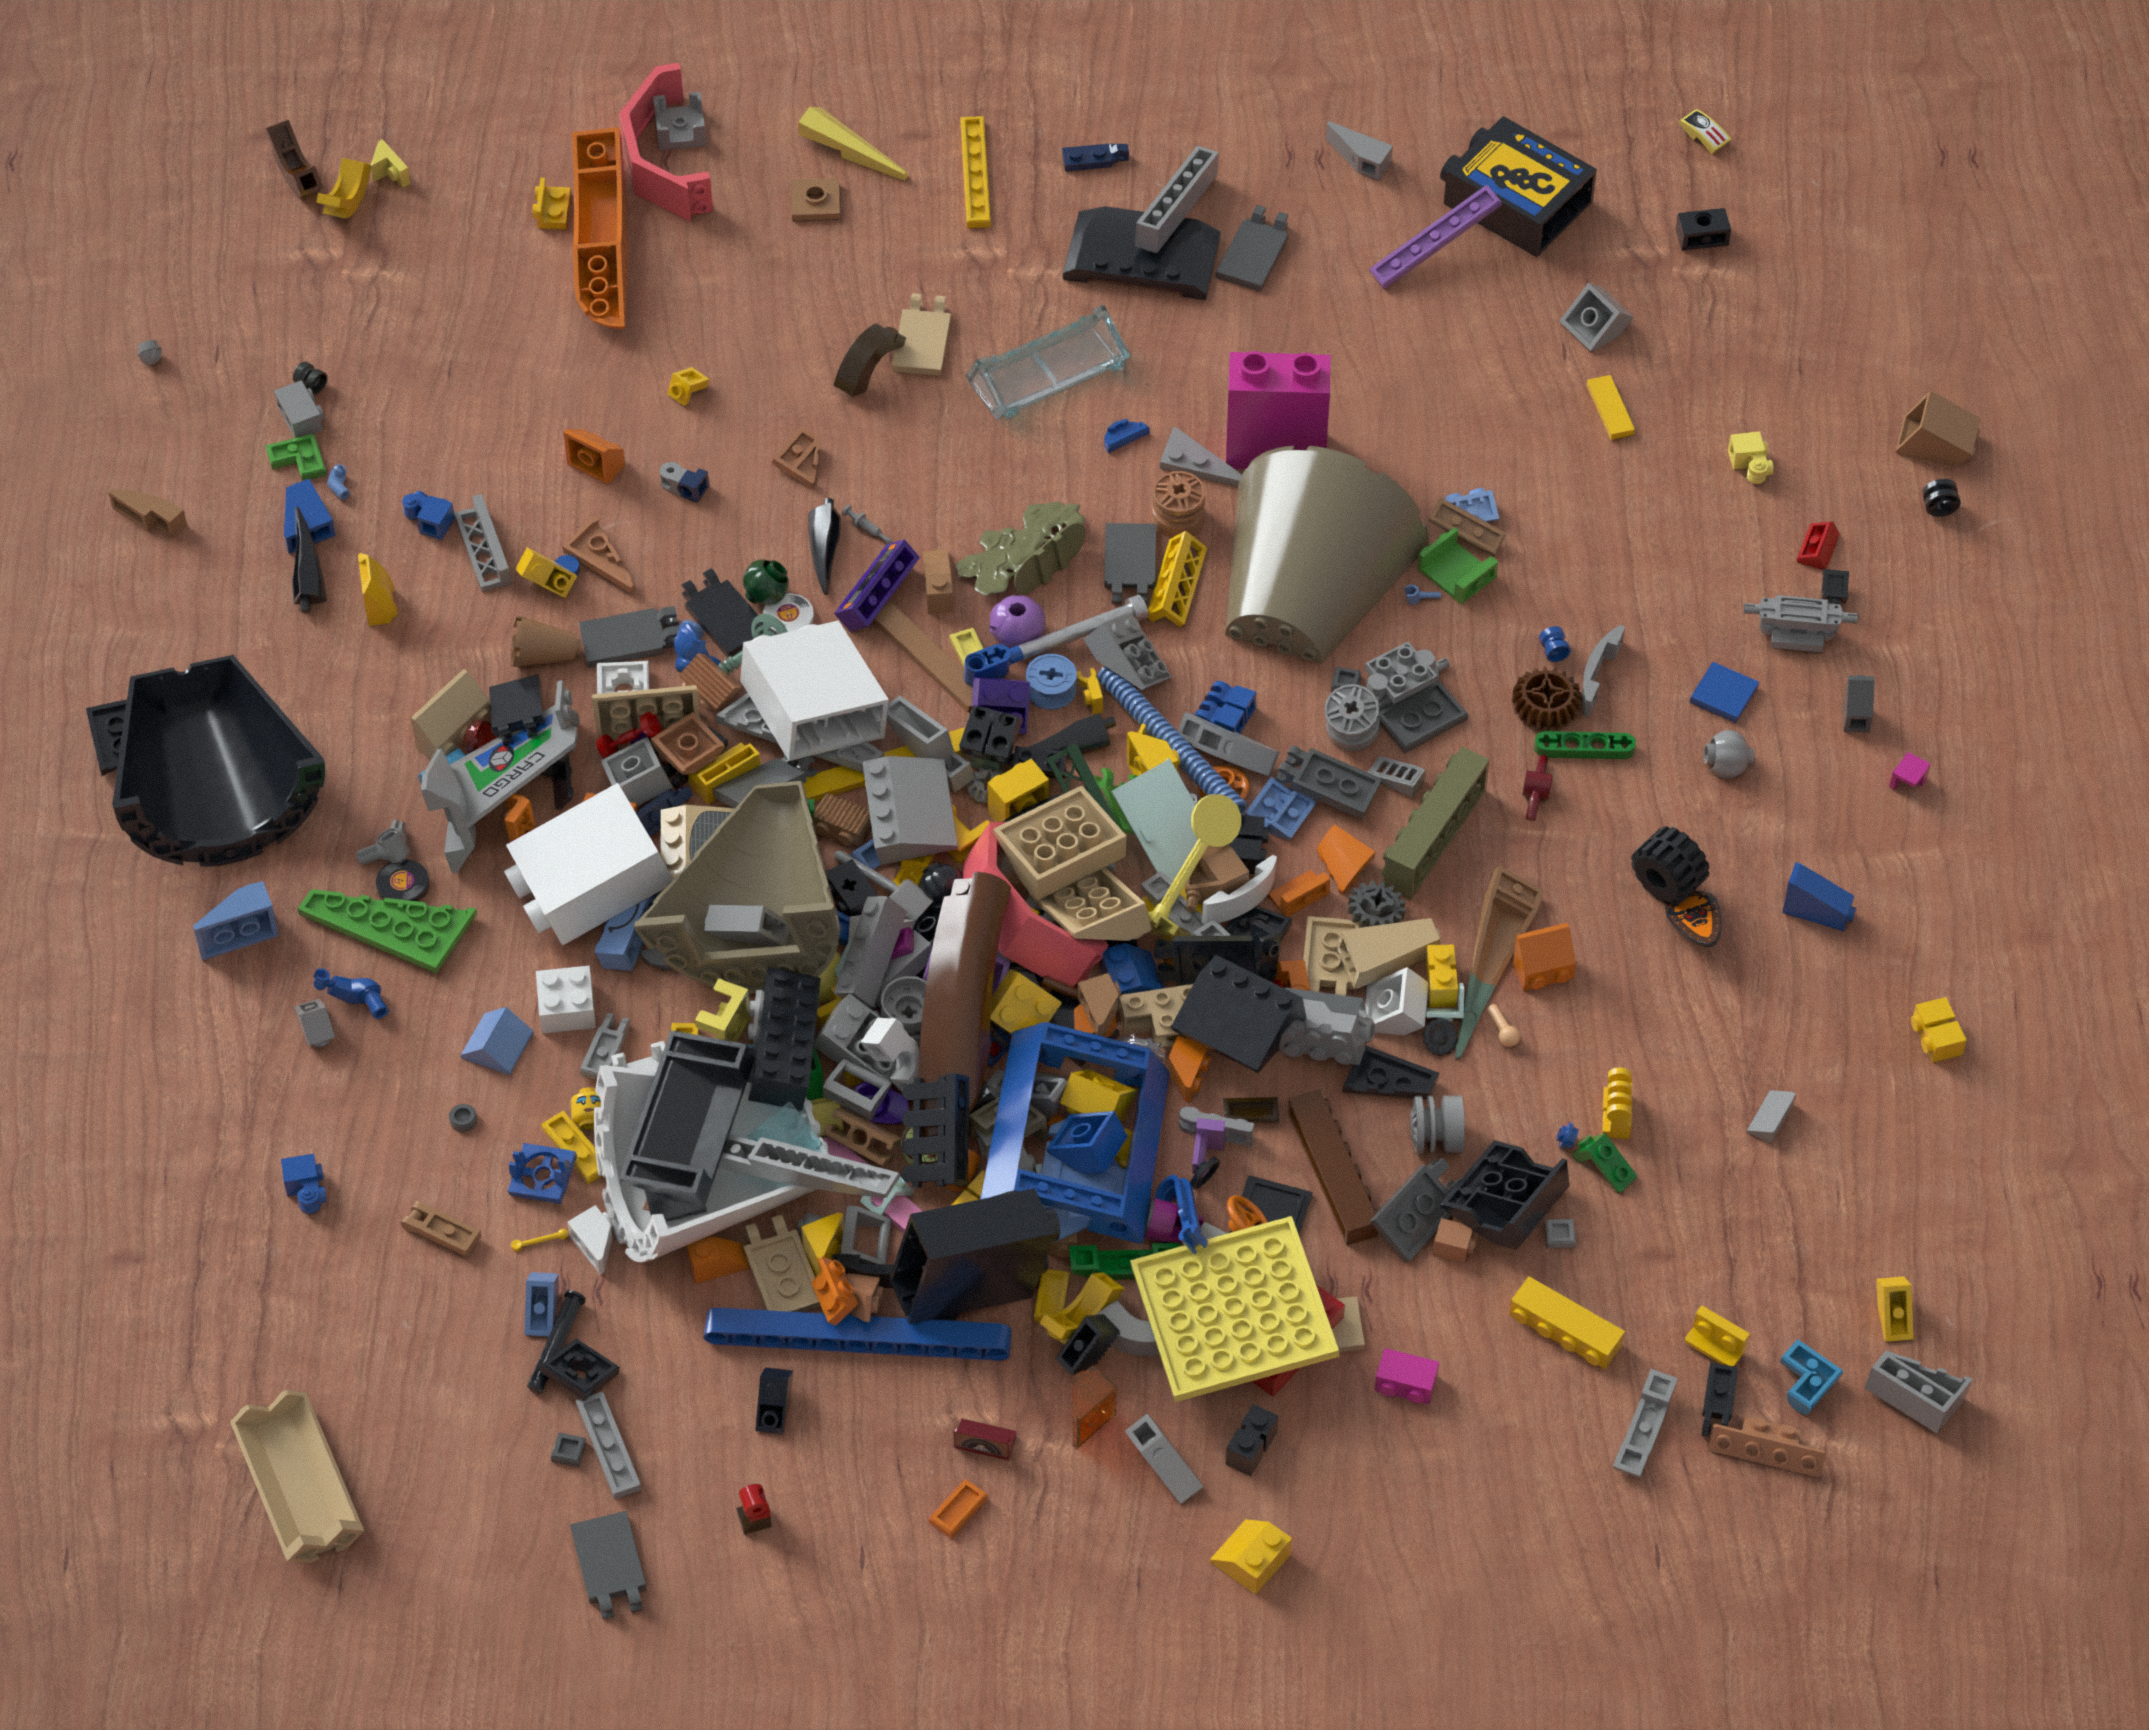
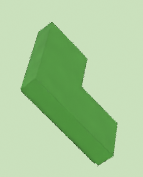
M314 433L265 445L272 469L297 463L302 481L326 476V469Z

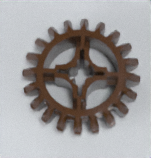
M1546 666L1542 671L1534 668L1532 673L1526 671L1523 677H1519L1517 684L1513 687L1512 703L1515 714H1519L1520 721L1527 720L1528 727L1535 724L1537 730L1541 727H1546L1549 731L1553 726L1559 730L1562 724L1568 726L1570 720H1575L1577 713L1581 709L1582 695L1579 684L1574 683L1573 676L1567 677L1566 671L1558 673L1556 667L1552 671H1548Z

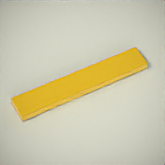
M984 116L960 117L967 228L991 227Z

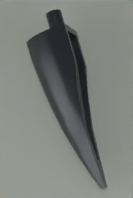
M826 498L824 505L814 508L808 514L810 551L817 579L824 595H828L831 569L840 538L841 516L835 509L832 498Z
M296 507V553L292 578L293 602L300 605L302 613L311 612V604L326 602L327 596L315 543L300 508Z
M1100 713L1075 721L1062 731L1029 746V748L1062 751L1066 747L1077 743L1081 753L1111 745L1106 729L1115 727L1116 722L1113 716L1102 720Z

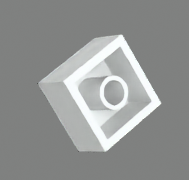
M590 966L536 971L542 1034L596 1028Z

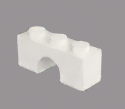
M877 1018L860 1043L875 1061L894 1062L896 1059V1069L890 1080L903 1095L904 1087L907 1084L914 1083V1078H918L920 1051L918 1043L908 1035L899 1020L895 1018Z

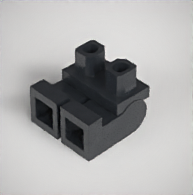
M974 705L959 744L961 753L980 759H985L986 756L988 761L1010 766L1013 757L1012 751L1021 727L1022 718L1017 715Z

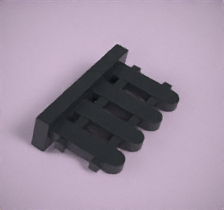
M949 1073L946 1076H939L938 1082L923 1083V1078H914V1083L907 1084L903 1089L904 1098L914 1101V1111H907L902 1118V1122L906 1127L913 1128V1138L904 1140L902 1144L903 1152L913 1156V1165L903 1168L901 1173L902 1179L905 1182L912 1183L913 1188H922V1182H937L939 1187H944L946 1184L955 1187H968L969 1077L957 1073ZM938 1099V1109L923 1110V1100ZM938 1127V1136L923 1137V1128ZM937 1154V1164L922 1165V1155Z

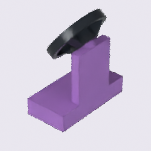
M1197 1118L1192 1161V1173L1194 1176L1190 1181L1194 1190L1202 1187L1220 1166L1221 1161L1217 1157H1212L1208 1161H1205L1207 1149L1224 1151L1225 1121Z

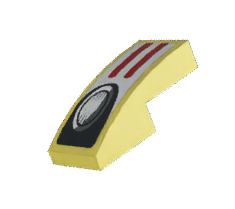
M1698 109L1678 122L1692 140L1698 138L1711 155L1731 140L1730 136L1714 120Z

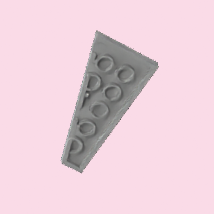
M748 693L716 715V723L778 744ZM864 741L861 744L846 746L813 756L864 773L862 762L884 757V753Z

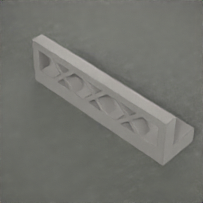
M482 494L472 496L474 508L455 512L454 514L480 589L483 592L509 585L511 580L509 567ZM474 516L477 518L473 527L462 521ZM474 534L484 538L480 545L470 542ZM480 553L490 556L486 564L476 560ZM487 572L496 574L498 579L484 582L483 577Z

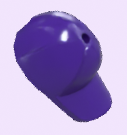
M868 1082L860 1083L854 1089L855 1092L870 1100L880 1090ZM890 1089L871 1122L892 1125L902 1123L903 1115L909 1111L908 1101L904 1096Z

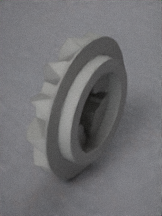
M992 766L989 770L980 768L979 772H973L974 779L967 784L969 795L978 802L988 803V787L985 790L984 784L996 775L1003 774L1002 770L994 771Z

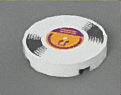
M786 593V596L778 604L765 605L763 613L771 614L779 619L788 632L799 630L806 625L813 624L814 621L813 606L806 598L798 594ZM772 626L771 630H773L776 634H779L777 630Z

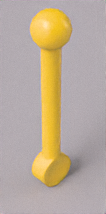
M560 1229L558 1233L522 1242L516 1239L512 1241L511 1248L513 1251L519 1252L524 1246L557 1238L566 1239L568 1231Z

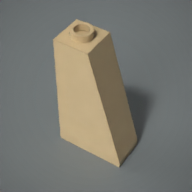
M1427 918L1342 930L1337 949L1353 988L1357 989L1426 959L1427 945H1438L1441 941L1439 929L1435 928L1432 919Z

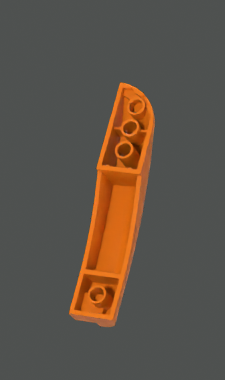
M619 127L572 132L574 174V239L572 248L575 296L581 310L595 323L608 328L625 329L628 241L625 162L623 159L621 131Z

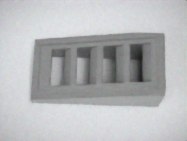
M1379 756L1368 773L1381 778V784L1413 798L1425 781L1426 770L1415 765ZM1381 766L1386 767L1382 773L1377 772ZM1390 770L1394 771L1392 775H1387Z

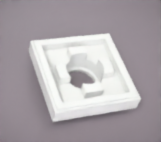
M649 662L597 663V694L615 693V688L623 683L631 685L633 687L632 691L648 690Z

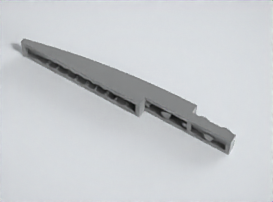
M730 1134L718 1167L797 1186L882 1198L888 1197L900 1178L898 1172L761 1137L757 1142Z

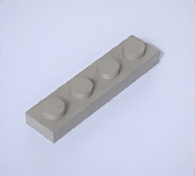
M603 1391L591 1395L584 1401L582 1399L576 1400L578 1411L614 1500L640 1491L641 1484Z

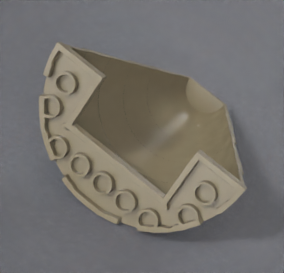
M793 781L755 785L741 803L718 826L711 837L694 854L695 857L653 901L654 904L633 926L649 949L655 947L665 955L663 962L683 975L711 987H714L717 980L721 979L748 989V994H756V990H762L768 967L818 977L834 958L839 943L840 924L828 884L827 873L822 861L820 847L815 835V827L809 812V804L803 782ZM709 905L764 906L785 919L790 929L787 946L773 947L714 937L704 931Z

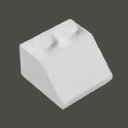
M1407 967L1368 984L1365 1008L1368 1018L1372 1019L1375 1023V1033L1405 1036L1425 1026L1429 982Z

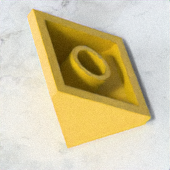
M837 1212L801 1227L803 1248L815 1278L822 1272L818 1260L822 1256L832 1260V1254H840L844 1231L842 1213Z

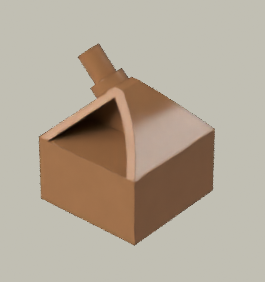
M1230 844L1223 847L1208 846L1185 885V893L1188 900L1185 908L1186 911L1194 913L1198 903L1203 905L1204 901L1220 890L1229 895L1249 882V870Z

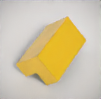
M741 742L719 755L715 761L695 774H688L689 784L707 804H710L717 800L713 796L712 788L760 766V753L751 743L744 746Z

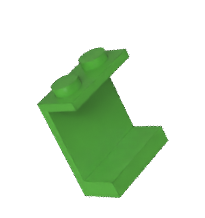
M1454 527L1448 533L1441 534L1432 545L1426 546L1420 551L1418 570L1458 603L1463 604L1497 578L1498 561L1492 556L1484 562L1478 560L1457 543L1458 529Z

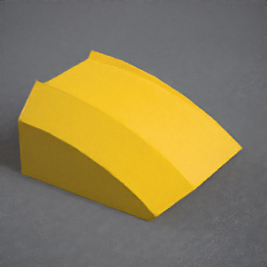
M359 553L358 560L368 626L390 623L398 615L393 598V592L395 591L393 582L386 570L369 555Z

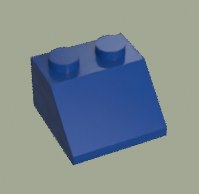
M1127 943L1108 947L1104 951L1103 957L1100 960L1102 975L1109 973L1112 981L1118 983L1121 995L1165 988L1163 982L1157 981L1156 970L1158 969L1151 951Z
M1115 1111L1069 1114L1046 1150L1048 1154L1081 1173H1102L1108 1169L1128 1136Z

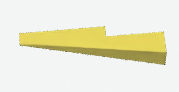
M809 107L799 120V136L840 150L841 158L903 181L908 177L907 171L824 109Z

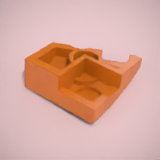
M1335 824L1328 830L1317 848L1318 856L1327 865V872L1330 877L1333 876L1338 885V892L1341 895H1344L1358 881V874L1375 858V851Z

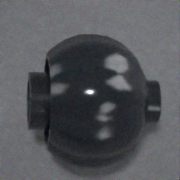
M936 862L923 870L918 887L922 889L929 899L933 900L932 904H942L944 896L951 895L954 879H963V872L950 864Z

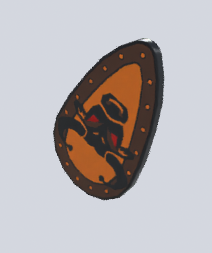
M1694 891L1678 905L1667 904L1665 908L1666 917L1681 935L1703 947H1713L1717 944L1722 933V917L1718 901L1711 893Z

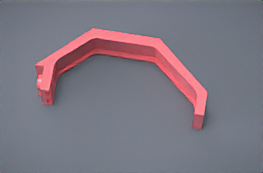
M673 63L656 66L620 111V128L623 151L635 195L691 222V215L713 211L709 171L675 176L642 159L636 143L655 117L653 96L664 95L666 105L684 102L680 64Z
M990 822L964 860L963 879L972 878L973 872H985L1002 878L1011 887L998 950L1003 956L1043 978L1046 975L1072 987L1079 982L1087 980L1093 967L1102 959L1104 951L1109 946L1108 943L1100 939H1076L1067 931L1033 912L997 867V853L1001 849V845L995 837L993 829L1006 822Z

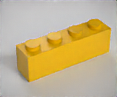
M1529 1276L1511 1299L1509 1315L1517 1322L1534 1328L1541 1336L1553 1339L1560 1343L1564 1349L1570 1352L1574 1351L1592 1365H1598L1606 1369L1623 1346L1624 1330Z

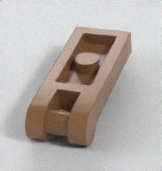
M420 1201L414 1203L411 1208V1214L405 1216L401 1222V1226L406 1231L416 1232L465 1257L469 1255L481 1238V1230ZM421 1218H426L424 1222L419 1221Z

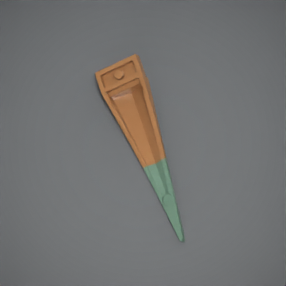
M1501 866L1494 869L1488 891L1484 895L1465 997L1463 1018L1461 1019L1455 1051V1060L1462 1055L1486 1004L1515 952L1516 936L1526 932L1536 915L1544 891Z

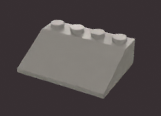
M886 756L862 762L874 846L881 865L959 849L944 759Z

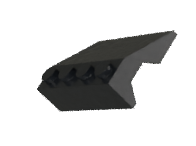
M1215 955L1199 973L1173 1021L1171 1029L1259 1073L1277 1053L1282 1034L1294 1020L1304 1022L1307 1017L1303 997Z
M1494 1140L1440 1203L1441 1208L1491 1243L1517 1250L1570 1186L1567 1160L1562 1158L1554 1168L1534 1163L1524 1148Z

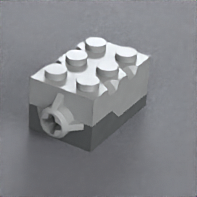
M1285 988L1303 997L1307 1019L1304 1022L1294 1020L1282 1034L1279 1044L1282 1054L1290 1057H1300L1304 1053L1309 1054L1312 1059L1317 1061L1327 1060L1329 1057H1332L1344 1065H1360L1365 1047L1375 1034V1023L1367 1016L1363 998Z

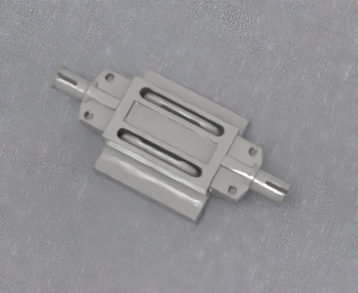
M1776 595V599L1763 597L1760 604L1744 603L1743 614L1759 615L1760 631L1765 635H1771V648L1812 652L1823 651L1824 641L1835 637L1841 622L1857 624L1858 613L1843 612L1839 604H1828V600Z
M1408 641L1366 662L1365 670L1370 675L1366 688L1375 695L1379 711L1436 683L1439 680V672L1450 667V663L1446 657L1436 662L1435 656L1430 650L1416 651Z

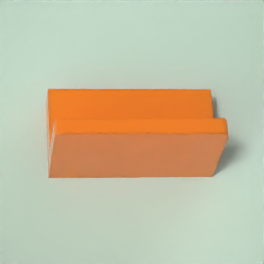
M1309 870L1271 891L1269 898L1284 916L1289 917L1330 894L1331 879L1325 872L1316 875L1312 870Z

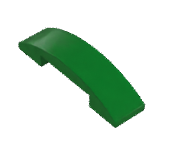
M1152 1243L1151 1249L1097 1251V1245L1069 1246L1071 1273L1090 1277L1091 1274L1104 1272L1113 1280L1135 1279L1130 1260L1180 1247V1243Z

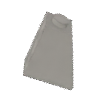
M709 905L704 931L718 939L776 947L787 946L790 929L783 917L764 906Z

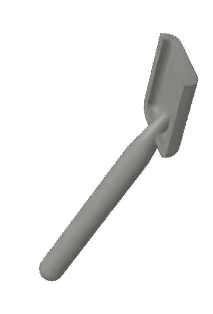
M842 851L835 852L834 858L837 861L844 863L853 859L867 879L893 892L889 898L907 911L905 916L910 920H914V923L933 903V900L929 899L922 889L911 880H904L898 886L892 880Z

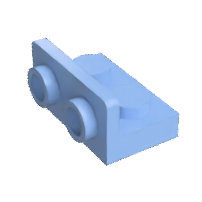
M1478 488L1470 491L1469 495L1460 496V493H1454L1445 497L1446 501L1487 523L1499 520L1492 490L1484 491V488Z

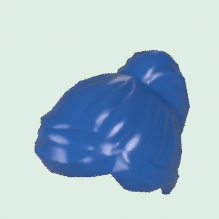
M684 623L680 626L675 638L676 670L682 673L698 653L706 654L719 666L721 661L716 657L709 656L705 647L706 641H700L697 638L696 631L690 623Z

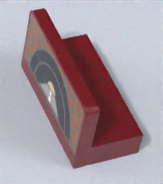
M961 1418L959 1427L954 1429V1448L1009 1461L1017 1433L1015 1430Z

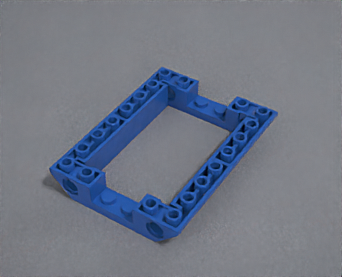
M1042 1022L1012 1032L980 1199L1035 1188L1042 1205L1089 1216L1088 1231L1142 1244L1170 1071L1149 1048L1048 1022ZM1065 1056L1115 1068L1113 1080L1127 1086L1140 1087L1122 1195L1018 1169L1038 1061L1046 1066L1058 1069L1061 1068Z

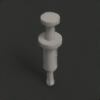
M851 505L845 506L842 515H848L854 519L853 525L856 528L862 527L874 537L879 536L887 544L892 542L891 538H887L881 533L879 527L866 519L865 513L862 512L858 515L851 510Z

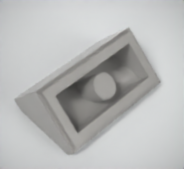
M1770 1090L1747 1129V1133L1772 1144L1795 1103L1796 1093Z

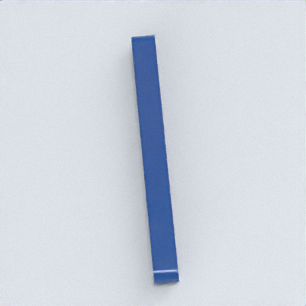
M711 1308L706 1313L703 1338L708 1343L716 1345L1001 1361L1008 1359L1010 1356L1012 1329L1000 1323L928 1320L909 1324L906 1318L872 1316L870 1322H866L853 1315H846L835 1326L828 1323L824 1313Z

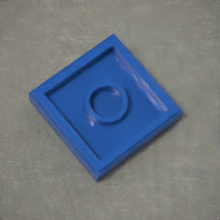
M1712 662L1691 695L1690 703L1737 723L1758 689L1759 681Z

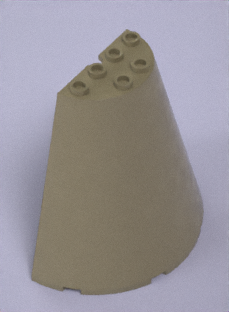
M1286 446L1272 449L1259 455L1244 470L1237 488L1225 635L1237 640L1254 643L1260 647L1273 644L1283 654L1294 655L1307 661L1322 664L1415 562L1420 551L1428 546V529L1426 523L1422 522L1419 517L1421 513L1419 507L1409 494L1382 471L1377 475L1366 468V462L1336 450L1316 446H1308L1307 450H1294V446Z

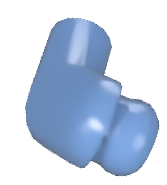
M337 464L329 474L327 485L341 500H345L350 495V491L344 486L347 469L345 466Z

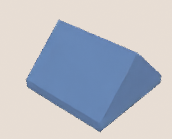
M507 1007L484 1013L461 1053V1058L510 1075L534 1034L533 1030Z

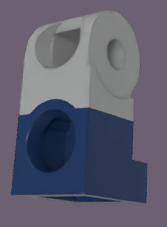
M667 462L660 467L663 489L698 503L710 486L708 471L699 468L695 473L681 468L676 462Z

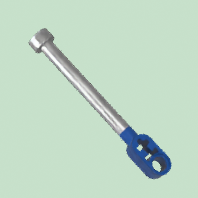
M1136 595L1126 599L1124 606L1009 649L1005 645L995 644L971 653L965 658L964 681L973 687V677L1003 678L1009 673L1011 664L1088 636L1103 623L1129 613L1138 622L1147 619L1148 609L1146 603L1140 595Z

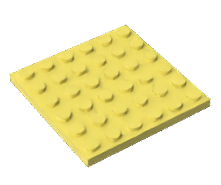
M1292 1216L1207 1239L1208 1244L1206 1248L1200 1243L1196 1246V1254H1192L1184 1245L1130 1260L1175 1402L1340 1357L1336 1340Z

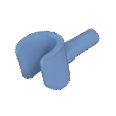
M1413 584L1405 587L1406 599L1411 605L1417 604L1420 599L1441 598V592H1419L1418 587Z

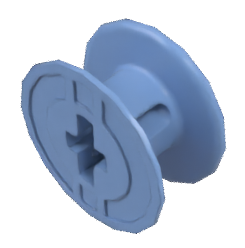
M1044 654L1032 660L1026 669V680L1030 682L1029 700L1037 707L1046 710H1057L1070 704L1077 694V684L1075 683L1077 669L1073 662L1065 656L1058 654Z

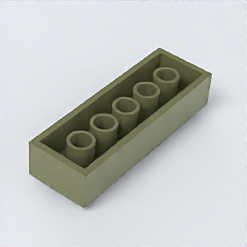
M1461 747L1456 755H1451L1447 762V769L1444 773L1440 772L1437 775L1433 789L1426 791L1420 808L1412 811L1406 828L1402 827L1399 830L1395 844L1388 846L1383 855L1385 865L1382 875L1384 876L1383 882L1386 888L1393 885L1394 893L1401 892L1402 897L1409 900L1414 897L1485 793L1490 759L1464 747Z

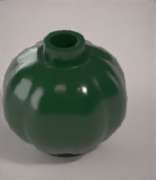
M760 559L752 562L743 575V587L746 590V598L753 604H778L786 596L789 588V579L786 576L787 570L775 560Z

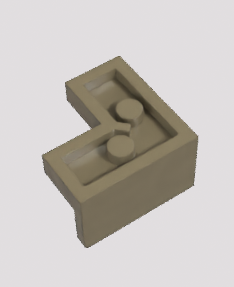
M1000 1096L969 1114L971 1137L974 1140H977L974 1133L977 1129L986 1137L993 1133ZM1030 1104L1024 1138L1034 1134L1044 1142L1048 1139L1046 1117Z

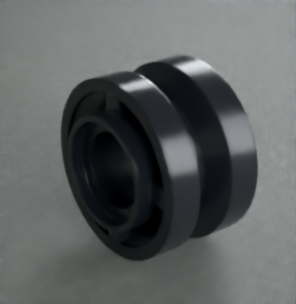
M1950 479L1934 480L1928 483L1922 490L1926 511L1932 516L1950 515L1958 510L1961 505L1957 485Z

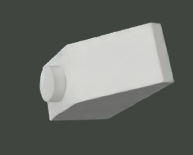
M595 1205L567 1223L570 1238L599 1275L605 1272L613 1239L611 1231L613 1222L606 1212L601 1213Z

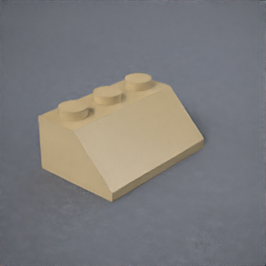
M465 669L411 717L416 749L431 759L437 749H442L445 756L453 752L464 741H468L473 733L481 725H485L491 717L490 700Z

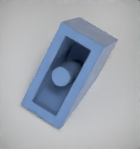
M531 1272L526 1280L525 1335H550L556 1320L559 1274Z

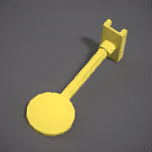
M1211 794L1202 798L1195 805L1191 815V826L1198 840L1161 903L1156 905L1153 912H1148L1152 931L1148 932L1149 934H1175L1179 926L1168 919L1171 913L1170 909L1208 846L1223 847L1231 843L1238 836L1241 828V814L1238 806L1231 798L1222 794Z

